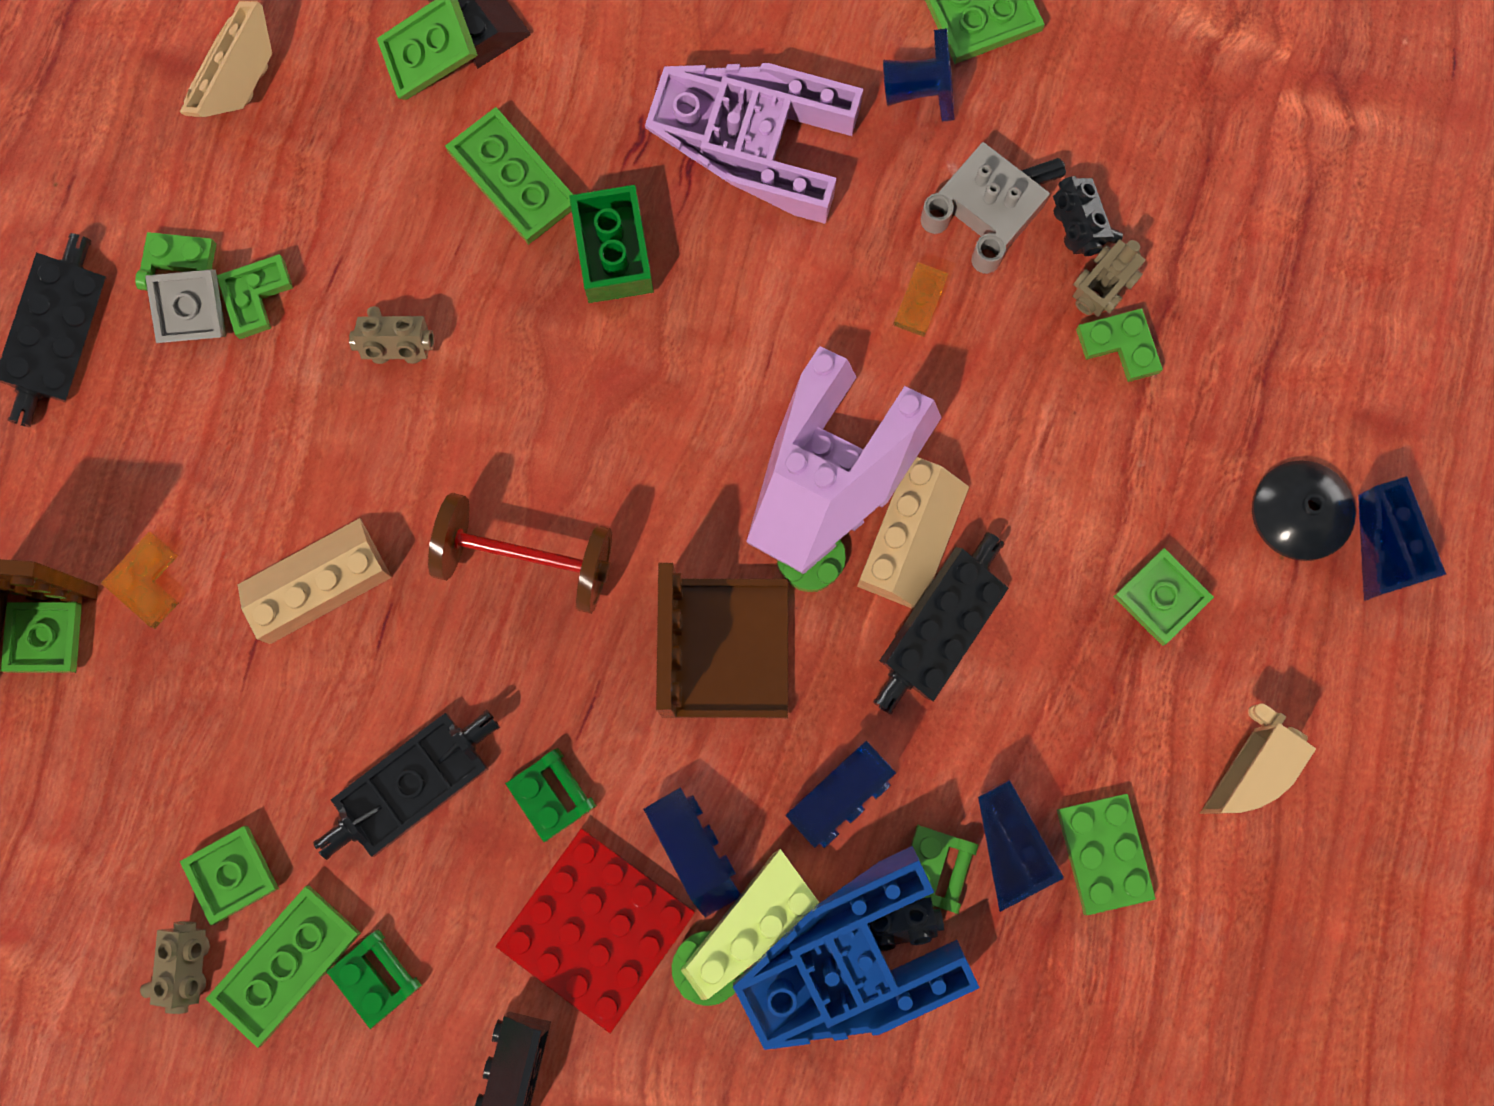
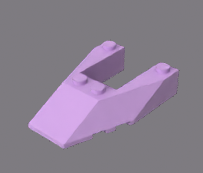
M762 63L761 67H740V64H727L726 68H706V65L665 66L645 123V129L731 185L794 216L826 224L835 193L836 178L774 161L787 119L852 136L861 108L863 88L770 63Z
M819 346L801 373L776 437L746 541L749 545L802 574L806 573L837 546L835 543L850 530L855 531L864 523L863 519L877 507H883L888 503L941 419L933 399L904 386L864 449L823 430L857 377L848 359Z

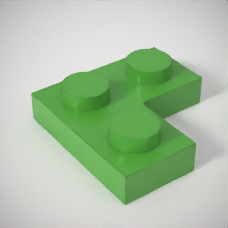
M280 254L217 275L235 336L239 339L271 329L262 299L293 289L285 261Z
M1142 308L1084 323L1076 328L1085 359L1088 360L1118 352L1128 382L1160 374L1163 370Z

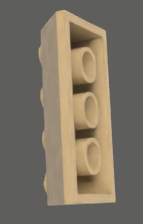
M916 457L892 496L857 587L914 609L935 577L969 486L944 467Z
M359 518L238 584L241 609L256 639L272 644L387 581L392 576L362 520Z

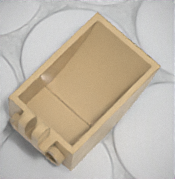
M1265 704L1251 706L1248 710L1249 716L1262 726L1254 729L1200 814L1242 813L1261 808L1278 799L1295 783L1316 748L1307 742L1308 737L1304 733L1293 727H1288L1287 729L1282 725L1286 719V716L1282 713H1277Z

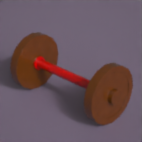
M450 493L446 496L437 514L429 546L428 569L429 574L433 578L446 581L451 578L457 568L463 548L466 547L580 573L577 586L576 608L578 611L593 613L610 572L611 528L598 525L594 528L582 560L467 534L470 512L469 499L465 495Z

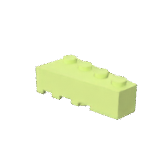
M781 849L771 855L743 893L724 914L716 927L682 967V973L701 1000H707L758 961L819 904L817 898Z

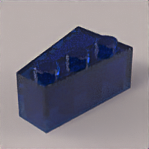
M1407 476L1374 486L1358 495L1364 601L1446 575Z
M866 740L792 808L785 817L813 848L819 843L825 848L840 834L836 828L844 820L852 823L865 810L862 804L871 796L877 799L891 786L888 780L896 772Z
M1010 779L978 795L1000 912L1064 879Z
M680 787L643 809L691 901L705 918L739 898L741 893L732 879L736 871L727 855L720 857L714 847L720 842L710 824L703 827L698 816L703 814V811L694 795L687 798Z

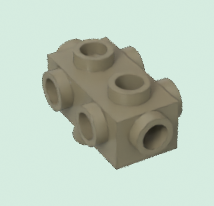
M1119 239L1112 248L1106 245L1095 258L1094 262L1098 265L1092 272L1085 269L1073 284L1077 290L1072 297L1077 300L1075 305L1082 313L1086 315L1094 313L1099 317L1105 310L1110 314L1122 300V297L1118 295L1125 286L1131 290L1142 277L1143 273L1139 269L1146 259L1141 256L1139 252L1140 244L1137 241L1130 240L1125 244Z
M376 306L368 308V317L357 318L355 329L349 335L351 350L358 351L361 359H372L377 364L385 363L389 359H404L410 364L418 363L422 359H427L429 350L434 348V334L432 330H428L424 316H382L380 309Z
M174 922L173 928L157 930L152 981L143 984L140 988V993L144 998L150 997V1005L165 1007V1013H187L189 1005L199 1003L200 993L206 987V978L202 973L203 957L207 955L210 944L205 936L206 930L196 928V922Z

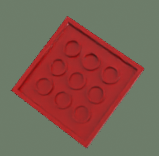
M581 828L495 947L611 1034L696 912Z

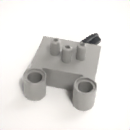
M982 142L938 193L932 194L926 199L921 214V225L929 233H942L947 229L952 214L981 236L972 254L971 262L973 267L981 273H992L998 269L1008 248L1044 208L1050 193L1040 185L1064 177L1066 175L1065 164L1060 158H1056L1024 170H1019L986 143ZM939 210L944 214V216L935 217L930 213V211ZM981 250H991L996 257L988 258L982 254Z

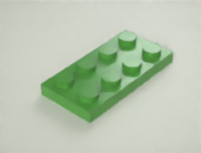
M497 107L493 108L445 145L447 152L528 245L572 211L569 195H573V193Z
M305 886L207 996L206 1000L259 1048L272 1036L357 939L361 932L311 886Z

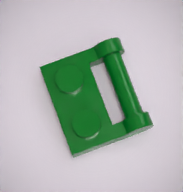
M559 748L552 750L539 761L505 783L544 843L597 807L592 797L587 798L563 762L562 758L564 755ZM548 768L552 769L576 805L570 812L566 810L543 775V772Z
M379 929L366 937L356 948L327 971V974L369 1029L374 1028L423 986L416 977L412 979L383 941L385 936ZM371 950L401 989L396 994H394L365 956Z

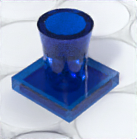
M945 28L934 30L936 58L902 61L883 60L887 106L938 95L942 122L955 120L948 31Z

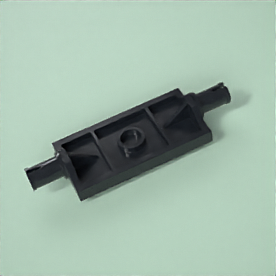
M69 234L62 260L36 252L0 359V383L15 388L14 391L17 393L10 417H8V421L17 424L20 413L24 412L20 426L31 427V421L38 400H43V397L65 402L106 279V276L91 272L82 267L89 245H91V240L83 236L77 249L76 244L79 234Z
M986 532L972 556L963 548L955 547L879 660L889 669L888 676L890 677L877 698L873 701L880 709L888 714H892L907 689H914L926 699L934 702L1009 589L988 568L1000 549L1005 545L1000 538Z
M486 710L462 729L457 727L447 713H444L333 797L331 802L339 812V824L313 842L316 849H322L319 851V854L328 860L335 852L352 840L360 842L369 855L375 857L486 772L488 767L475 750L479 742L500 728L498 722L494 721L492 714Z

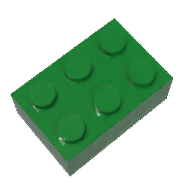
M629 185L569 195L584 290L588 303L654 293L636 186Z

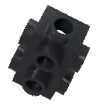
M1071 176L1059 182L1060 190L1053 196L1056 204L1053 212L1055 217L1063 223L1066 232L1064 243L1069 250L1073 251V254L1092 256L1102 251L1103 245L1107 242L1116 244L1119 239L1122 240L1123 233L1110 227L1093 178Z
M931 897L919 899L868 923L881 952L892 950L897 944L910 942L912 945H923L929 943L932 938L938 937V931L945 930L941 909H933Z

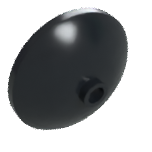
M1299 460L1284 463L1263 477L1254 492L1252 517L1260 537L1275 552L1293 560L1313 561L1333 554L1346 543L1355 525L1356 507L1349 487L1336 472L1316 462ZM1309 500L1316 503V511L1309 508Z

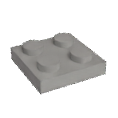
M216 269L145 276L156 343L226 337Z

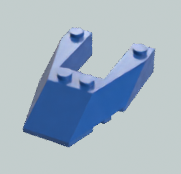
M913 846L879 861L816 905L733 983V988L764 1050L811 1044V1040L833 1038L834 1041L849 1039V1035L872 1033L873 1036L880 1035L980 988L958 940L893 970H890L868 923L934 893Z

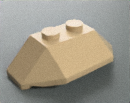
M258 1L238 2L234 9V14L226 21L187 91L184 104L180 110L183 115L207 117L243 109L251 101L253 90L259 78L266 73L268 69L267 63L272 56L263 6Z

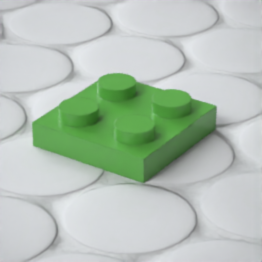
M1165 548L1160 550L1113 596L1162 646L1166 645L1214 598Z
M7 602L1 672L76 673L82 604L76 602Z
M243 826L179 861L210 925L223 921L279 889L249 826Z

